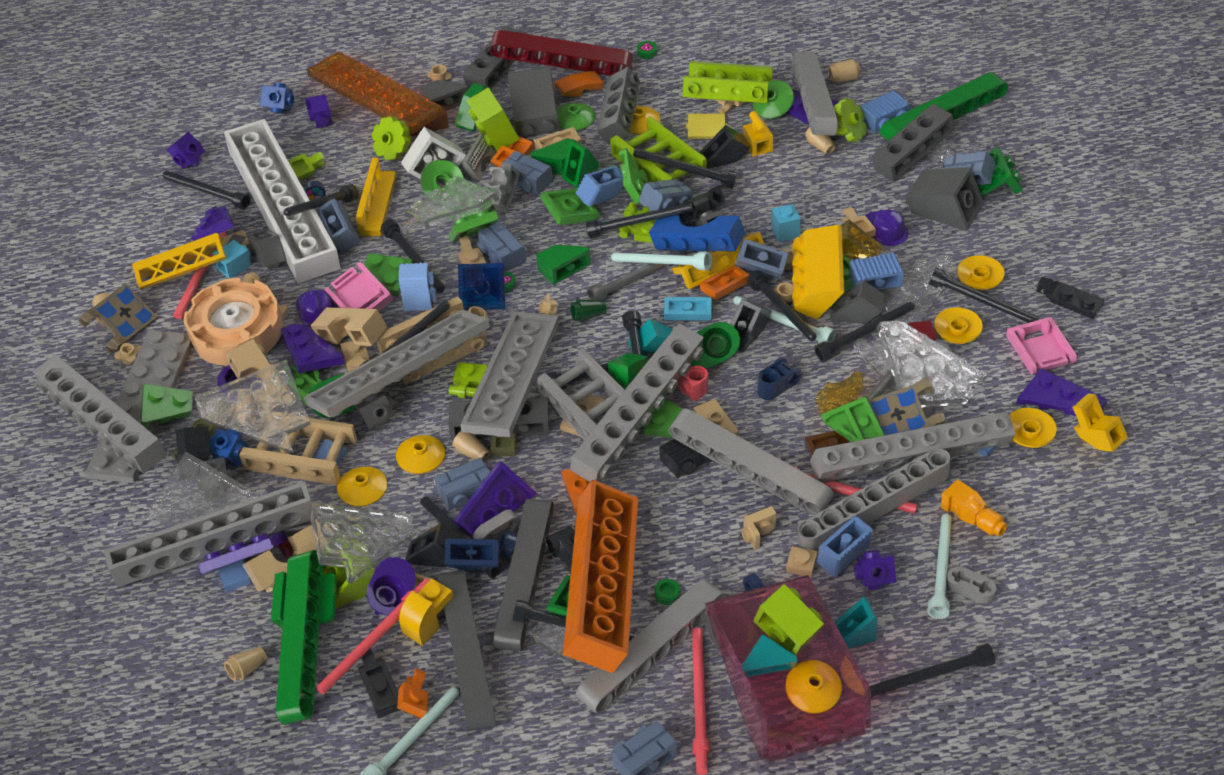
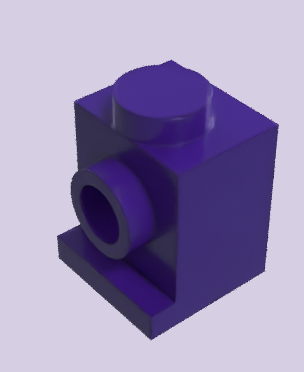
M325 94L305 98L310 122L315 121L316 128L333 125Z

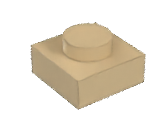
M792 546L786 565V572L812 577L818 551Z

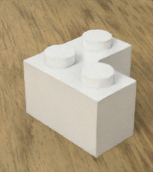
M423 127L401 163L408 173L420 179L423 169L429 163L436 160H446L459 167L466 155L457 144Z

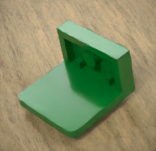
M999 147L988 152L996 165L994 173H992L991 184L977 185L981 196L986 195L1004 183L1008 184L1014 194L1023 191L1020 184L1022 177L1017 169L1013 170L1012 167L1015 166V163L1009 154L1005 156Z
M284 571L275 574L271 621L280 628L283 625L287 575ZM333 573L325 574L322 578L319 625L332 622L335 618L337 576Z

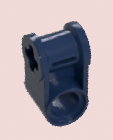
M778 358L774 363L759 372L758 396L764 400L775 399L800 381L802 371L798 368L794 369L787 364L785 358Z

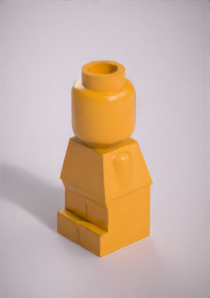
M957 479L942 493L941 508L946 512L952 511L964 522L972 525L976 524L978 528L990 536L996 535L1000 537L1006 531L1008 524L1004 522V517L993 509L986 508V503L978 492Z

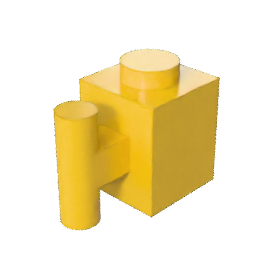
M752 111L749 114L752 123L743 125V136L750 147L749 152L754 157L773 151V135L758 113Z

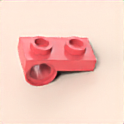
M692 366L685 377L681 376L678 379L681 392L684 395H688L692 401H696L708 392L707 370L702 366Z

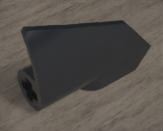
M725 183L710 189L702 195L684 201L682 204L692 203L694 210L679 214L680 218L685 217L688 220H693L707 211L712 210L714 212L724 205L725 198L722 190L726 187Z

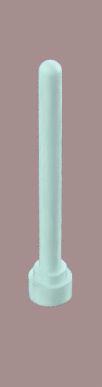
M698 252L694 256L613 253L611 255V260L614 262L693 265L698 270L706 271L710 270L712 266V255L710 252Z
M735 296L733 303L739 306L741 299L745 298ZM772 310L769 319L799 330L784 314ZM807 324L816 333L817 338L815 340L818 343L834 341L836 330L827 326L817 328Z
M943 514L941 517L935 593L928 601L927 613L930 617L937 619L947 618L950 611V603L945 597L952 520L949 514Z
M451 687L378 763L369 764L360 774L387 775L386 771L459 696V689Z

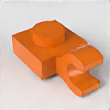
M415 668L413 678L408 676L406 682L404 681L399 687L397 708L419 718H422L427 712L428 692L421 689L426 677L425 671Z

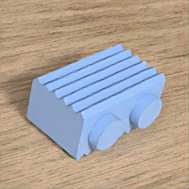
M420 262L419 264L406 263L405 265H399V285L404 311L432 309V302H436L437 295L436 288H431V285H434L433 271L428 270V264Z

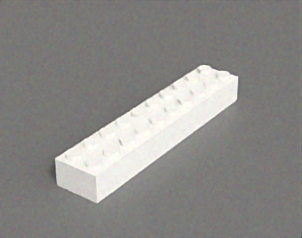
M265 119L225 131L224 135L229 153L268 228L279 235L286 262L297 283L300 284L341 269L337 249L315 209L289 217L284 215L283 211L285 208L310 200Z

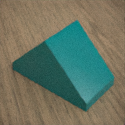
M649 319L638 330L642 354L656 352L673 329ZM629 339V340H628V344H629V347H630L631 352H632L631 342H630V339Z
M862 597L826 631L836 651L840 652L875 641L878 618L868 599Z
M762 634L741 666L739 678L792 669L797 663V657Z

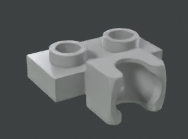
M504 163L503 168L490 167L489 171L492 174V180L490 183L485 182L484 186L489 192H492L491 204L499 212L507 213L520 172L512 164Z

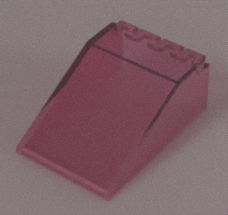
M809 575L705 603V608L743 721L760 758L763 757L768 762L788 757L787 750L789 749L792 755L815 749L814 742H817L819 747L842 741L841 734L844 735L846 740L866 734L865 728L871 727L870 687ZM783 584L788 588L795 589L802 597L801 601L808 608H814L822 617L821 621L824 623L817 637L797 656L796 663L797 665L807 660L821 661L830 665L839 675L842 685L840 698L833 708L823 713H807L791 703L786 693V679L791 669L746 677L741 667L762 634L771 639L753 620L760 606ZM817 680L809 681L813 686L820 684Z

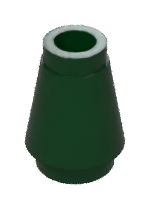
M576 299L570 305L572 319L574 321L579 320V322L606 314L607 310L604 300Z

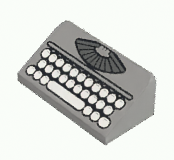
M481 134L478 135L463 160L464 175L467 178L480 180L495 155V151L491 146H488L485 137Z

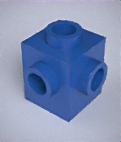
M274 83L273 86L262 85L261 107L271 108V112L283 114V110H291V106L294 104L293 90L286 88V84Z
M217 428L215 434L209 440L210 454L213 456V459L224 457L226 465L229 464L237 468L242 462L239 455L242 448H249V445L240 438L241 434L229 428L227 431Z

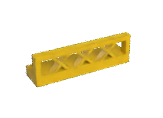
M372 157L356 214L359 236L382 235L380 228L386 220L397 178L396 171H381L379 158Z
M760 232L748 233L742 239V241L747 239L765 245ZM740 244L736 251H708L712 255V266L708 271L698 270L693 265H677L672 270L674 274H682L686 287L691 289L700 285V282L734 265Z
M214 233L132 263L139 289L143 290L227 259L223 248L225 246L224 240L218 233ZM217 250L219 252L218 255L212 257L207 256L209 254L214 253ZM195 260V262H194L193 264H190V265L185 264V263H187V262H190V261ZM174 268L171 272H164L168 269ZM152 276L151 279L143 282L142 278Z

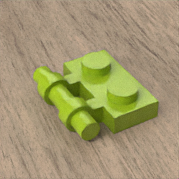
M630 202L629 206L625 208L623 215L628 217L651 212V210L645 206L642 211L637 210L638 205ZM656 220L619 228V236L627 238L628 233L634 234V241L653 243L649 231Z
M458 362L453 377V385L449 387V395H457L458 398L463 399L473 397L488 365Z

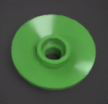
M769 81L767 103L753 102V108L759 116L766 119L782 117L793 105V90L783 81Z
M568 103L558 108L560 128L564 130L571 127L576 131L583 130L595 121V111L586 104Z
M436 160L429 163L423 169L420 184L428 198L435 202L445 203L458 197L457 193L464 186V178L461 170L454 163L446 160ZM441 180L445 183V186L440 187L437 182Z

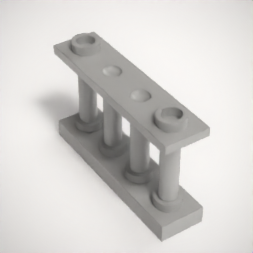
M581 348L578 351V365L557 379H551L546 373H543L537 377L536 391L542 398L548 397V404L585 440L596 427L593 419L611 408L625 390L598 364L592 354H588ZM583 372H586L593 379L592 382L573 395H567L561 389L562 386ZM599 388L609 396L588 412L582 411L577 406L578 402Z

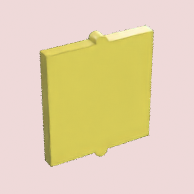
M725 113L688 114V124H686L688 139H712L724 125H727L725 123Z

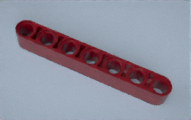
M506 30L494 32L490 47L491 54L498 58L584 72L595 71L597 74L609 76L627 67L632 70L633 55L628 50Z

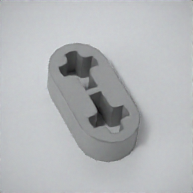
M505 510L479 526L473 538L500 541L504 532L509 531L513 533L520 526L521 520L512 510Z
M960 566L953 567L948 571L946 583L953 592L982 604L990 603L994 600L996 584L990 578ZM959 577L963 578V580H960L959 582L954 581ZM983 588L988 589V591H985L984 593L979 592V590H982Z

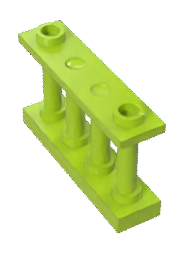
M690 61L689 76H683V97L767 103L768 82L772 81L773 67Z
M652 117L647 118V131L630 141H624L617 135L610 139L611 155L623 164L625 162L619 156V151L627 147L633 157L635 147L654 138L658 143L644 151L657 154L667 148L672 152V154L667 156L669 158L681 159L686 163L704 168L707 165L706 158L702 154L698 153ZM633 157L640 169L647 173L649 182L679 179L689 173L677 169L668 174L662 170L667 167L665 165Z

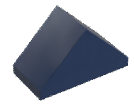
M445 539V566L458 570L464 569L468 573L498 567V540Z

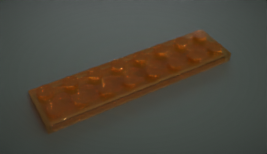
M339 51L307 69L310 78L380 117L386 118L391 116L396 117L398 121H404L411 134L444 114L442 106Z

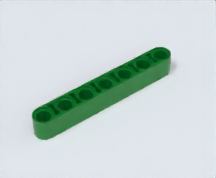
M988 72L888 120L882 125L880 135L885 140L890 141L893 136L897 135L908 123H911L922 111L932 104L952 114L953 120L1004 96L1008 91V84L994 72Z
M315 549L291 556L287 563L276 701L277 718L283 725L309 719L314 711L323 578V560L320 553Z

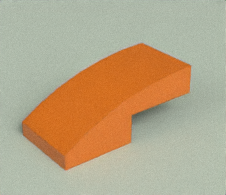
M595 71L572 74L555 82L556 88L563 97L582 96L583 90H600L604 84Z
M518 136L520 140L508 147L502 145L490 162L501 167V164L514 151L527 156L535 148L534 144Z

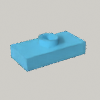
M665 297L664 321H711L712 298Z

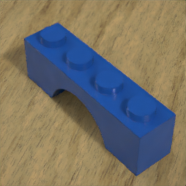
M679 215L657 219L649 231L655 249L689 251H736L746 234L739 216H718L705 225L687 227L683 225Z

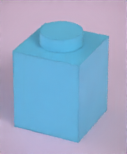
M794 204L772 208L771 228L778 242L800 237L801 218Z
M233 240L223 246L227 259L215 263L216 268L230 279L252 266L250 261L251 253L245 245H240L237 241ZM217 250L212 254L213 256L218 255L219 252Z

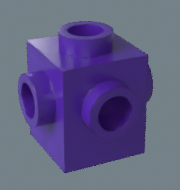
M189 131L167 149L173 161L183 169L189 165L192 168L202 161L200 156L206 152L201 142L195 139Z
M880 550L865 551L864 556L857 557L858 564L854 565L855 578L860 580L864 587H868V590H879L884 588V584L897 583L893 555L889 553L880 554Z

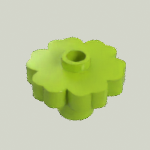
M849 98L839 101L834 106L837 117V132L835 136L845 135L849 142L861 140L866 135L867 125L864 122L865 116L860 106H855L853 99Z
M389 116L381 118L380 124L374 126L372 138L375 141L373 149L376 151V154L384 157L387 161L401 159L402 153L408 151V146L411 143V135L406 123L398 121L396 117Z

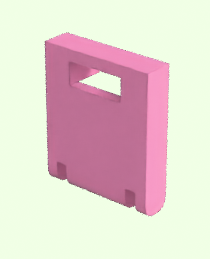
M361 262L356 265L362 273L358 274L351 267L331 283L336 293H333L328 287L324 289L328 297L339 308H365L380 311L394 300L391 293Z
M1051 317L1007 329L1006 337L1031 375L1037 373V368L1038 370L1042 368L1047 371L1067 365L1068 360L1071 364L1077 361L1076 353ZM1040 330L1044 334L1042 336L1024 340L1026 334H1030Z

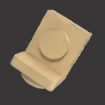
M772 506L744 517V526L741 529L744 541L751 543L755 550L760 549V534H769L776 528L777 514Z

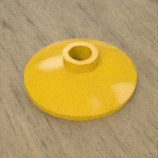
M635 106L630 133L642 134L646 132L647 118L652 117L657 122H660L659 113L648 106Z
M983 255L967 257L960 262L957 268L959 280L964 285L977 290H988L997 287L1003 281L1005 274L1003 266L997 260Z
M959 307L941 311L934 321L936 333L942 339L955 344H965L976 340L983 328L982 321L976 313Z
M1021 408L1009 415L1016 434L1012 440L1017 444L1038 448L1048 445L1055 438L1057 431L1056 423L1046 412L1035 408Z
M429 435L410 437L402 442L396 451L398 465L404 471L413 474L431 472L439 467L445 458V448L442 442Z
M367 466L357 467L349 470L340 478L337 492L340 499L348 505L357 507L371 505L385 494L387 479L376 468Z
M807 660L795 665L786 679V693L789 700L795 707L807 713L818 714L830 710L836 705L841 695L842 685L839 675L830 665L821 661ZM817 680L820 684L813 686L809 681Z

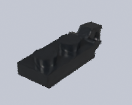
M1041 277L1037 285L1036 291L1045 294V297L1050 299L1051 303L1091 319L1095 318L1104 304V299L1065 283L1053 281V279Z
M370 648L362 656L361 659L364 665L359 666L358 670L378 718H381L401 709L397 708L398 690L385 660H382V658L375 660Z

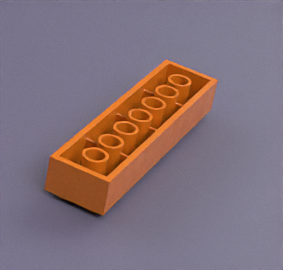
M592 479L578 499L563 655L614 673L628 655L638 498Z

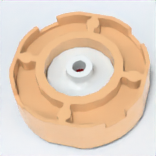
M230 278L204 288L192 298L193 305L189 312L185 311L184 324L198 355L207 362L223 366L229 365L226 361L229 351L251 339H254L257 345L261 344L267 354L278 342L281 336V328H283V318L277 299L269 287L258 280H254V283L242 282L241 278Z

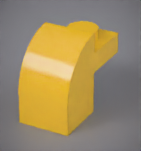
M1087 394L1073 406L1079 421L1074 427L1076 433L1081 439L1096 449L1113 452L1128 438L1121 418L1104 415L1096 394Z
M431 579L418 594L412 591L406 598L399 615L402 633L423 646L440 628L436 615L454 597L452 590Z

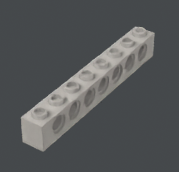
M678 323L572 455L570 470L589 482L592 479L599 481L601 477L605 479L611 471L612 463L622 458L627 444H632L636 440L641 426L646 427L652 418V412L662 407L667 393H673L678 385V379L681 376L685 377L691 368L693 360L697 361L704 351V348H702L704 337Z
M56 354L32 371L37 378L35 384L41 392L45 393L47 391L51 400L54 403L59 402L67 414L72 412V416L80 425L85 423V427L92 435L97 434L99 440L105 446L110 445L112 451L119 458L123 456L126 463L132 469L136 467L142 473H145L167 456L165 449L155 435Z
M1007 411L815 449L810 463L815 479L824 483L900 468L933 449H944L949 453L950 457L975 453L980 449L995 446L998 448L1007 446L1016 434Z
M303 481L105 549L104 553L108 570L117 587H121L204 558V555L220 550L221 552L227 550L229 546L236 543L253 541L252 538L264 533L270 535L318 517L307 485Z

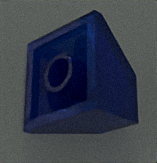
M504 263L458 264V295L463 302L464 310H469L473 306L484 310L506 308Z

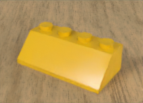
M840 225L805 230L792 243V298L794 310L814 319H819L844 293L842 226Z

